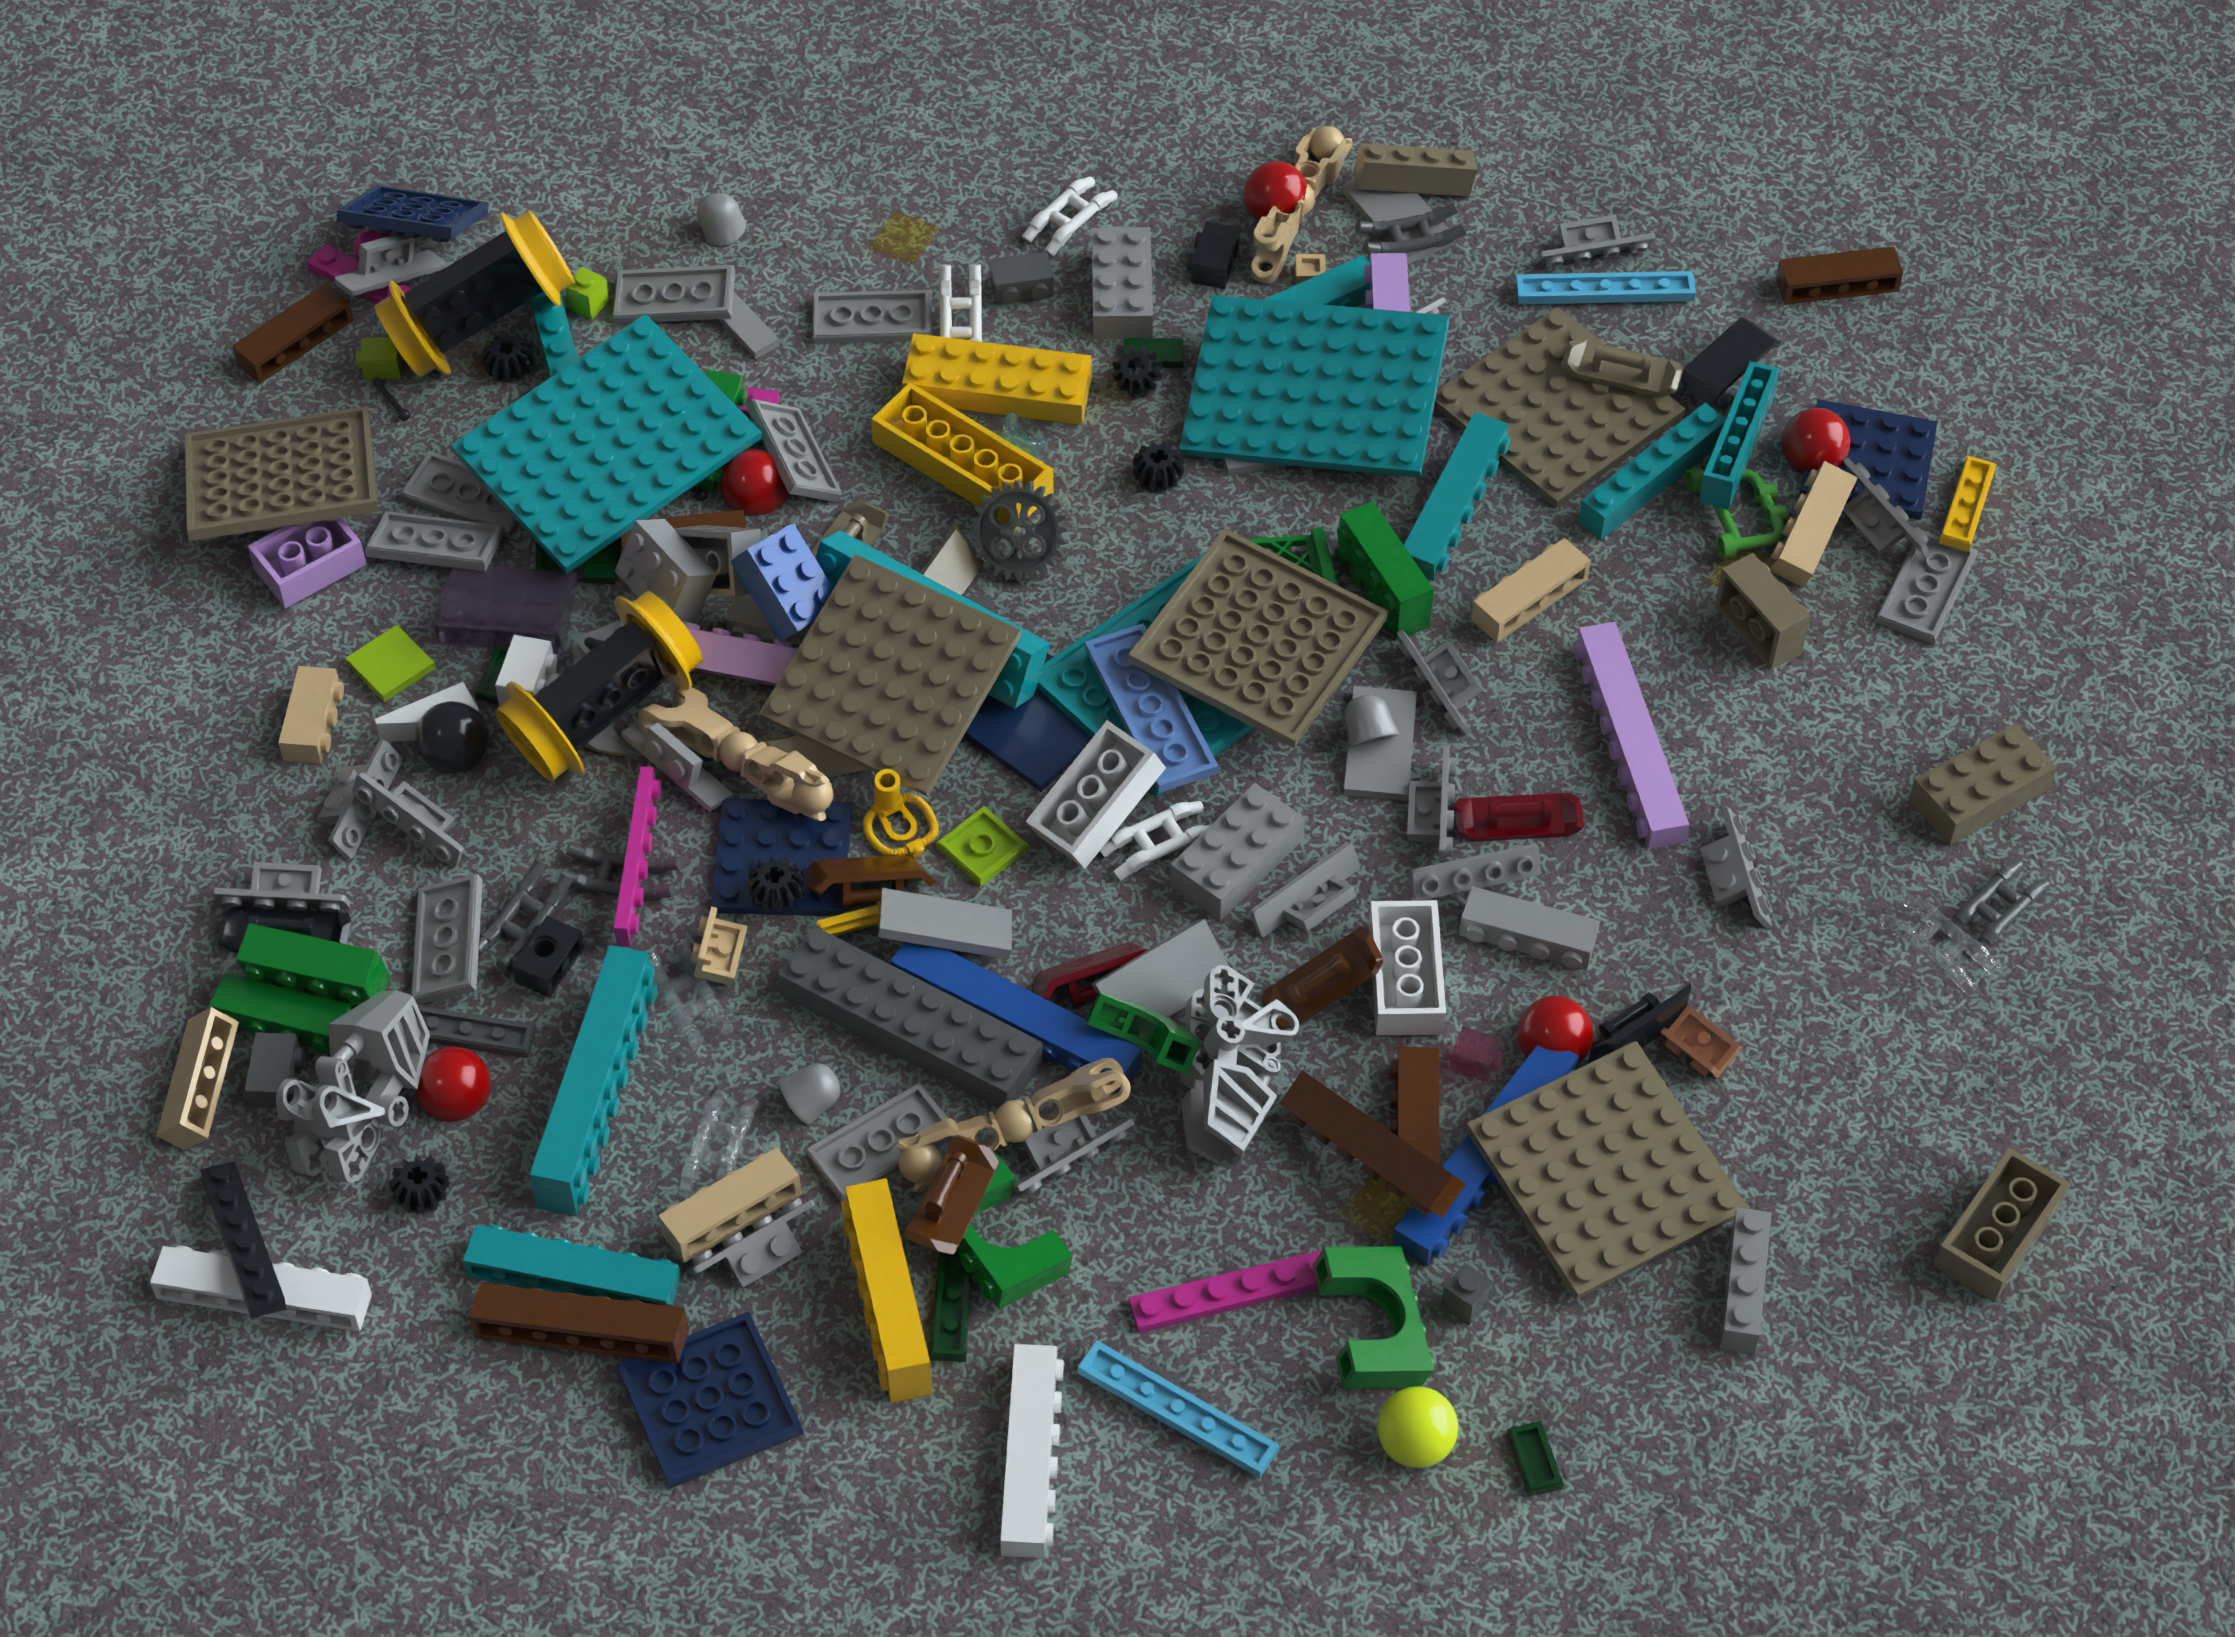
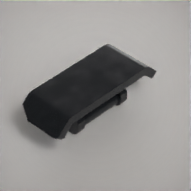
M1745 317L1739 318L1683 369L1681 381L1684 390L1703 403L1714 406L1726 390L1745 374L1750 361L1757 363L1772 348H1778L1781 341Z
M233 907L223 914L217 943L231 952L238 953L248 924L252 923L347 944L352 920L348 913Z
M1691 982L1680 987L1679 992L1662 1003L1652 993L1648 992L1641 997L1640 1001L1610 1021L1606 1020L1600 1024L1599 1031L1606 1040L1590 1049L1588 1064L1634 1041H1637L1640 1047L1643 1048L1661 1036L1660 1031L1664 1027L1669 1029L1687 1007L1691 992Z

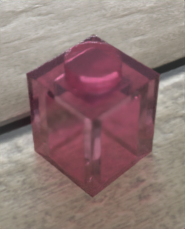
M1463 1026L1452 1051L1449 1070L1488 1082L1492 1071L1499 1072L1504 1059V1053L1499 1052L1501 1038Z

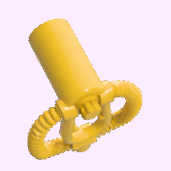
M884 769L876 774L874 780V804L871 805L870 810L864 816L862 824L866 840H868L872 848L883 856L908 854L913 855L914 858L921 856L925 852V847L930 845L939 833V825L932 808L920 796L913 793H903V795L900 793V777L896 771ZM907 801L917 805L923 811L929 823V832L926 836L917 838L905 844L903 848L900 847V849H891L884 846L873 832V819L876 816L879 817L890 839L896 842H906L915 836L917 822L904 805V802ZM899 810L903 814V820H907L911 826L909 832L903 835L896 834L891 828V822L887 820V816Z

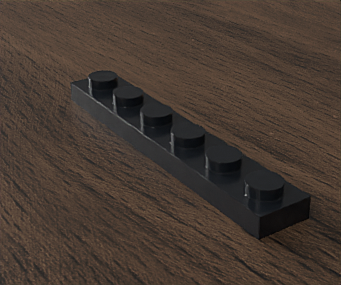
M235 1161L200 1169L202 1183L250 1317L255 1318L286 1310L282 1289Z

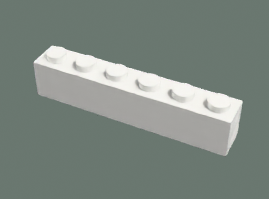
M181 1245L175 1248L162 1247L150 1281L156 1299L249 1314L229 1256L219 1251H210L209 1253L194 1251L187 1246ZM287 1262L272 1263L285 1298L286 1310L263 1316L361 1331L372 1296L366 1278L355 1273H346L345 1275L329 1273L327 1270L318 1267L311 1269L298 1268Z
M1014 1344L1000 1540L1001 1556L1045 1558L1046 1545L1053 1546L1054 1523H1047L1048 1512H1055L1056 1490H1049L1050 1479H1057L1058 1457H1051L1052 1446H1059L1060 1424H1053L1054 1413H1061L1062 1392H1056V1381H1063L1064 1360L1057 1359V1346Z

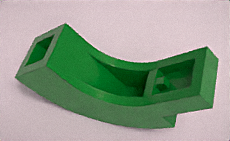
M1101 991L1098 992L1086 1020L1087 1025L1123 1038L1143 1048L1153 1056L1156 1063L1184 1074H1188L1201 1044L1194 1034L1173 1020L1131 1000L1127 1002Z

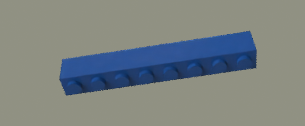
M904 942L890 961L892 966L1043 1043V1059L1049 1062L1055 1061L1065 1066L1070 1073L1084 1065L1108 1057L1120 1064L1123 1074L1131 1082L1142 1066L1141 1047L1123 1038L1087 1025L1086 1019L946 949ZM1104 1068L1100 1071V1073L1113 1069ZM1121 1086L1117 1090H1115L1116 1093L1119 1092Z
M1537 1045L1484 1114L1577 1070L1579 1056L1569 1050L1562 1052L1550 1051ZM1469 1135L1465 1137L1443 1166L1444 1169L1466 1183L1444 1217L1441 1218L1432 1211L1427 1217L1412 1206L1394 1228L1392 1245L1401 1246L1404 1253L1425 1266H1428L1434 1257L1440 1259L1449 1245L1448 1239L1453 1232L1459 1234L1468 1221L1467 1214L1472 1208L1477 1210L1487 1196L1486 1189L1491 1183L1494 1185L1499 1183Z

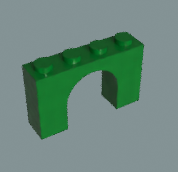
M997 1152L994 1154L999 1160L998 1167L974 1217L978 1213L1012 1196L1015 1177ZM972 1222L957 1249L965 1270L968 1273H973L979 1282L983 1295L987 1299H991L998 1309L1067 1275L1073 1257L1054 1229L1021 1246L1004 1248L983 1240L974 1230Z
M1324 1247L1312 1264L1319 1294L1358 1295L1368 1298L1385 1311L1393 1329V1337L1388 1339L1348 1340L1335 1357L1343 1389L1422 1387L1434 1371V1357L1429 1352L1427 1346L1426 1327L1420 1319L1417 1308L1418 1297L1412 1289L1409 1277L1410 1267L1408 1261L1404 1258L1402 1247Z

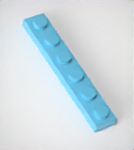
M1693 271L1516 274L1515 280L1518 304L1695 301L1696 296Z
M1098 1340L1078 1366V1374L1258 1478H1261L1279 1451V1444Z

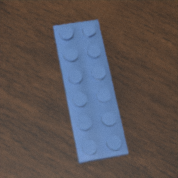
M1144 623L1085 641V651L1128 735L1152 750L1166 767L1154 782L1157 792L1161 793L1218 774L1219 766L1178 688L1128 662V654L1147 631Z

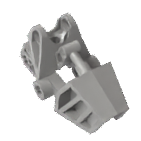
M1218 965L1206 976L1204 989L1196 990L1186 1002L1185 1028L1195 1036V1029H1203L1208 1034L1204 1041L1198 1038L1201 1044L1188 1074L1179 1072L1182 1083L1190 1088L1181 1100L1187 1149L1226 1169H1230L1242 1159L1277 1097L1268 1087V1084L1281 1068L1280 1061L1277 1059V1056L1281 1053V1042L1290 1040L1299 1031V1021L1296 1015L1278 999L1264 1008L1248 999L1255 983L1229 966ZM1221 982H1222V983L1225 984L1226 986L1224 987V989L1222 990V992L1219 993V992L1221 991ZM1276 1019H1286L1290 1023L1292 1030H1280L1276 1025ZM1272 1045L1274 1052L1270 1054L1264 1049Z
M397 990L381 991L328 1024L330 1057L321 1056L316 1061L315 1069L319 1080L318 1084L312 1086L295 1079H285L280 1084L276 1094L278 1119L287 1121L294 1119L297 1132L285 1141L292 1168L296 1173L316 1176L321 1172L328 1160L331 1174L335 1180L346 1183L359 1181L380 1141V1131L377 1124L399 1127L407 1119L408 1102L404 1097L397 1095L403 1087L417 1090L430 1033L414 997ZM375 1068L379 1069L381 1073L366 1097L362 1099L356 1096V1090L353 1085L354 1080L369 1081ZM292 1086L294 1088V1097L288 1104L286 1095L288 1089ZM366 1130V1139L363 1145H361V1136L363 1131Z

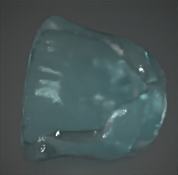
M1014 412L1006 415L1001 437L1038 459L1044 446L1049 442V438L1046 436L1041 440H1030L1026 430L1019 427V415Z

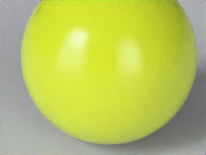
M1408 1387L1393 1394L1381 1408L1377 1421L1378 1438L1387 1455L1397 1463L1410 1468H1427L1441 1462L1452 1451L1458 1436V1419L1453 1406L1439 1392L1426 1387Z

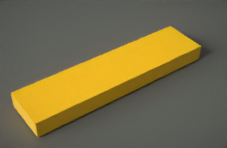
M1971 456L1966 457L1939 544L1969 552L1997 465L1996 463Z

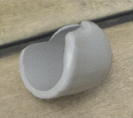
M725 193L709 194L698 204V221L702 226L705 240L710 245L718 247L730 245L744 234L746 220L737 202L730 195Z
M1372 694L1363 695L1352 699L1347 704L1344 719L1348 734V746L1352 747L1379 737H1395L1399 735L1388 706L1380 697Z
M821 1063L806 1066L787 1077L781 1078L778 1082L782 1095L793 1114L807 1125L812 1124L821 1114L830 1109L840 1095V1083L837 1076L827 1065Z

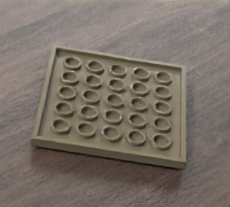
M1559 307L1550 311L1438 389L1434 408L1463 432L1474 412L1508 423V437H1511V443L1505 455L1500 454L1498 461L1555 508H1558L1685 416L1686 408L1669 395L1659 398L1572 377L1562 367V360L1568 342L1574 339H1581L1605 344Z
M368 406L185 434L186 512L189 541H206L225 535L239 536L245 532L271 531L277 527L303 526L309 522L335 521L342 517L367 516L371 513L379 512Z
M1224 528L1128 654V662L1295 748L1387 620L1388 611Z
M854 554L759 714L762 719L876 773L884 769L894 770L899 774L900 784L928 797L1021 638L1022 632L1008 623Z
M1637 1041L1468 1122L1464 1128L1575 1300L1734 1220L1737 1207L1749 1209Z

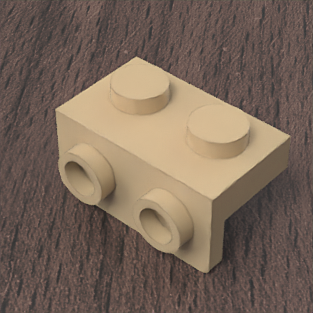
M711 906L708 918L701 917L697 936L703 937L702 943L694 944L690 962L696 963L694 977L733 986L748 926L717 919L716 913L718 908Z

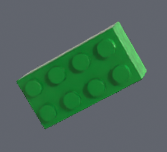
M1371 501L1341 513L1339 528H1337L1338 545L1335 548L1336 557L1341 565L1345 564L1347 566L1352 582L1356 587H1361L1365 593V599L1388 611L1387 620L1382 625L1386 631H1391L1396 640L1400 639L1397 634L1400 630H1403L1409 636L1429 628L1434 589L1375 503Z
M252 923L248 924L236 958L248 979L351 1005L352 1009L377 993L385 991L390 979L385 965L375 950Z

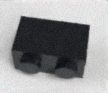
M1205 222L1203 231L1197 232L1194 249L1196 251L1195 253H1190L1187 262V270L1191 271V283L1220 289L1226 288L1239 250L1240 228Z

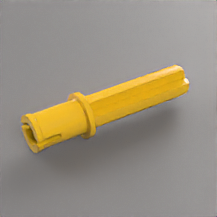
M877 901L875 906L818 920L816 927L833 936L878 925L880 901Z

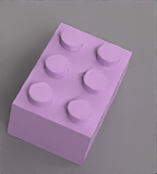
M342 518L335 521L309 522L303 526H284L248 545L254 570L285 609L366 565L361 541Z

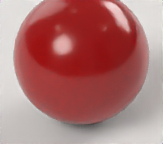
M1269 161L1263 163L1250 173L1245 182L1243 199L1246 209L1258 222L1261 217H1267L1273 206H1276L1284 214H1292L1295 212L1297 201L1300 199L1305 200L1307 182L1303 174L1287 162Z
M1809 408L1795 414L1786 424L1781 439L1782 451L1786 461L1800 473H1803L1804 470H1819L1824 461L1836 467L1840 466L1849 453L1851 443L1848 427L1842 418L1824 408Z
M759 449L745 450L727 462L722 470L720 478L722 497L732 510L744 509V515L760 516L768 514L780 507L787 497L788 491L779 475L772 456L767 451Z
M1564 996L1543 997L1527 1007L1520 1018L1517 1031L1519 1046L1526 1058L1529 1057L1537 1045L1550 1051L1562 1052L1569 1050L1579 1056V1064L1586 1057L1592 1046L1593 1025L1586 1010L1576 1001Z
M444 1047L432 1052L424 1059L417 1090L414 1089L415 1096L421 1108L435 1119L448 1122L464 1120L478 1113L488 1101L491 1092L490 1073L484 1061L474 1052L462 1047Z

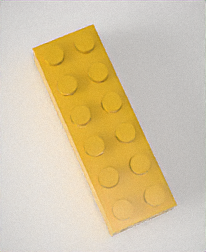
M913 333L902 387L904 388L911 382L954 409L1083 425L1092 379V356Z
M911 382L871 418L873 443L975 506L986 505L981 498L982 495H988L993 498L991 493L992 487H997L1003 492V482H1009L1013 489L1015 480H1021L1023 488L1028 481H1033L1034 491L1039 486H1045L1044 496L1054 492L1053 468ZM1017 503V504H1016V509L1018 510V514H1020V510H1021V504H1020V503ZM1035 506L1029 509L1028 517L1037 509ZM1001 507L997 516L1000 521L1006 524L1010 519V513L1005 507Z
M887 1178L846 1186L847 1200L841 1201L843 1227L846 1239H849L851 1263L853 1269L856 1270L859 1297L863 1300L866 1328L870 1331L874 1361H877V1374L881 1392L888 1391L890 1403L931 1395L930 1359Z

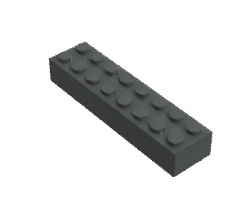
M813 926L777 974L781 996L997 1108L1006 1101L1017 1100L1043 1064V1043L816 926Z

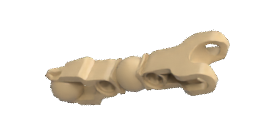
M1322 126L1316 130L1314 127L1308 129L1307 135L1302 138L1295 149L1294 167L1303 174L1307 182L1305 200L1300 199L1297 201L1295 212L1292 214H1284L1276 206H1273L1267 217L1263 216L1259 220L1254 230L1253 245L1257 247L1251 264V278L1255 281L1267 284L1276 281L1285 264L1289 248L1298 232L1299 224L1303 222L1304 215L1313 209L1315 198L1325 184H1333L1336 181L1344 164V157L1352 148L1353 142L1352 138H1344L1342 133L1333 126ZM1310 152L1320 161L1319 163L1308 161ZM1263 262L1270 263L1273 267L1267 272L1260 270Z
M693 687L688 690L678 688L673 691V708L650 704L639 711V727L646 736L648 728L654 725V722L659 723L688 748L707 758L712 757L716 762L722 761L729 770L741 772L740 775L747 778L750 783L767 794L768 800L772 804L794 814L802 813L815 821L826 819L825 810L831 805L834 793L829 779L817 770L815 764L796 750L787 753L776 747L766 746L767 744L763 741L758 743L751 734L739 731V728L734 726L729 720L708 708V699L699 690Z
M1108 1057L1099 1059L1080 1067L1067 1078L1038 1090L1030 1099L1029 1096L1024 1097L1025 1101H1006L998 1108L995 1115L993 1111L988 1112L990 1116L981 1115L958 1123L953 1119L946 1118L920 1130L917 1135L898 1140L894 1147L901 1150L898 1159L899 1170L906 1179L915 1183L913 1192H922L931 1184L942 1162L941 1154L937 1147L931 1144L932 1142L959 1134L987 1145L992 1151H995L1000 1144L1003 1147L1007 1146L1005 1141L1013 1143L1024 1142L1032 1136L1036 1128L1040 1132L1042 1131V1126H1056L1078 1116L1102 1112L1124 1102L1130 1095V1082L1123 1074V1069L1116 1060ZM1104 1068L1113 1069L1100 1073V1071ZM1121 1086V1089L1119 1090V1092H1118L1117 1094H1114V1095H1110V1094H1109V1093H1111V1092L1117 1090V1089ZM1052 1101L1056 1103L1055 1109L1050 1114H1041L1039 1112V1107L1044 1102ZM987 1128L993 1131L991 1137L986 1141L975 1139V1135L980 1129Z

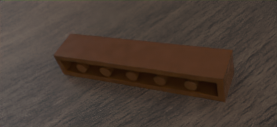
M1303 1070L1279 1103L1289 1110L1286 1116L1288 1119L1302 1129L1306 1123L1314 1128L1310 1133L1312 1136L1325 1145L1333 1141L1338 1145L1335 1150L1336 1153L1351 1163L1355 1158L1363 1163L1360 1170L1376 1181L1380 1176L1387 1179L1388 1183L1385 1187L1400 1198H1403L1405 1194L1414 1198L1410 1205L1427 1217L1432 1211L1443 1218L1466 1185V1183Z
M500 1283L495 1285L480 1284L468 1316L474 1338L677 1364L679 1363L689 1332L685 1308L671 1304L656 1305L643 1303L638 1300L624 1301L609 1299L604 1296L591 1297L576 1295L571 1292L559 1293L542 1291L538 1288L510 1287Z

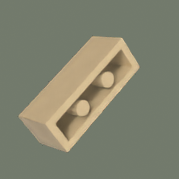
M298 666L278 742L283 761L322 764L324 752L330 751L331 735L329 732L331 726H336L338 717L336 704L337 701H342L344 695V684L339 682L335 668Z

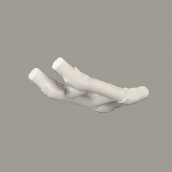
M1092 177L1078 179L1072 182L1068 189L1048 207L1035 215L1021 237L1031 243L1037 234L1049 223V220L1059 225L1060 228L1055 232L1052 240L1044 249L1045 252L1048 251V255L1054 257L1060 247L1064 246L1072 234L1091 216L1108 206L1109 203L1117 200V193L1114 190L1099 193L1089 203L1079 197V195L1093 188L1095 181ZM1067 204L1080 210L1072 219L1059 212Z
M939 265L940 336L957 339L970 338V340L982 342L981 265H969V297L952 298L951 265ZM970 309V326L952 327V310Z
M1201 801L1176 803L1165 811L1130 827L1126 826L1116 831L1100 852L1104 857H1107L1116 849H1120L1127 843L1132 842L1133 839L1136 840L1142 850L1126 859L1125 863L1114 870L1116 876L1122 881L1133 872L1136 873L1141 868L1149 865L1150 862L1184 846L1191 845L1211 825L1194 826L1183 833L1176 821L1187 818L1190 815L1200 814L1203 812L1204 807ZM1163 826L1171 839L1155 846L1147 833Z

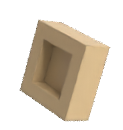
M1296 254V284L1326 272L1325 254Z

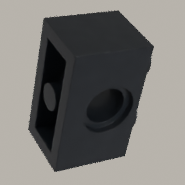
M546 916L540 926L534 927L530 934L529 942L523 950H519L512 960L511 966L515 982L550 998L584 950L581 930Z

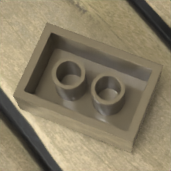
M1754 553L1722 568L1715 607L1772 670L1801 655L1811 617L1806 607L1794 599L1786 585L1780 583L1770 572L1766 563L1761 562Z

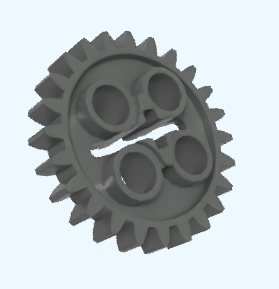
M1015 480L1012 489L1009 482H1003V492L997 487H992L991 493L993 498L988 495H982L981 498L986 505L974 506V509L980 515L979 517L970 518L971 522L977 524V529L970 530L969 534L977 535L978 539L972 542L971 546H980L981 551L977 553L976 558L986 557L987 560L983 567L989 568L994 565L995 576L1005 571V580H1011L1015 573L1018 582L1024 581L1026 573L1031 580L1037 579L1036 570L1042 575L1047 574L1046 564L1052 567L1058 565L1054 555L1060 557L1065 555L1059 546L1069 544V541L1062 537V533L1070 531V528L1062 526L1061 522L1069 517L1068 515H1059L1058 513L1063 507V503L1052 504L1055 498L1054 493L1044 496L1045 486H1039L1034 491L1033 481H1028L1023 488L1021 480ZM1017 503L1021 504L1020 514H1018L1016 509ZM1032 506L1038 508L1041 514L1040 520L1037 523L1031 522L1028 518V511ZM1001 507H1005L1010 513V519L1006 524L1001 523L997 516ZM1014 528H1025V534H1014ZM1033 537L1037 538L1042 546L1040 553L1037 555L1033 554L1029 549V542ZM1003 538L1007 539L1011 544V551L1008 555L1002 554L998 547L1000 540ZM1019 547L1021 548V552L1023 553V557L1021 559L1018 557Z

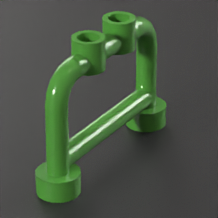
M1701 468L1687 469L1685 472V485L1690 494L1701 492L1704 474ZM1745 469L1741 480L1747 481L1752 485L1754 499L1757 504L1761 503L1764 509L1765 522L1768 526H1772L1773 532L1741 538L1729 510L1713 507L1726 533L1716 537V550L1720 559L1734 558L1737 551L1775 545L1785 536L1782 534V531L1785 527L1784 523H1787L1789 518L1787 507L1785 505L1775 506L1774 501H1777L1778 498L1776 485L1774 483L1765 484L1759 474L1752 470Z

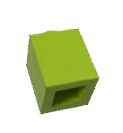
M581 267L573 275L575 283L565 289L568 309L593 320L609 302L607 281L605 277Z
M390 337L362 338L361 351H356L357 369H362L364 380H373L376 377L380 379H401L402 355Z

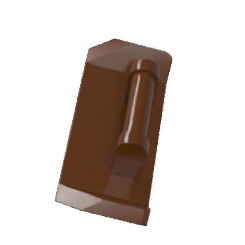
M911 855L816 860L807 868L804 878L810 888L818 895H821L831 884L840 883V906L880 901L882 888L851 890V882L892 880L891 888L887 889L904 891V879L921 878L929 887L937 883L929 872Z
M1360 927L1264 991L1262 1004L1265 1007L1278 999L1296 1015L1300 1025L1375 976L1384 962L1383 956L1370 932ZM1276 1019V1025L1280 1030L1291 1028L1290 1023L1286 1019Z
M959 1134L952 1137L948 1150L913 1220L905 1230L904 1238L939 1252L952 1255L956 1253L999 1164V1160L989 1146Z

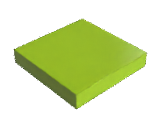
M395 625L346 657L347 665L383 702H386L436 669L434 661L398 625Z
M983 806L938 840L936 848L979 887H982L1028 851V844L989 809Z

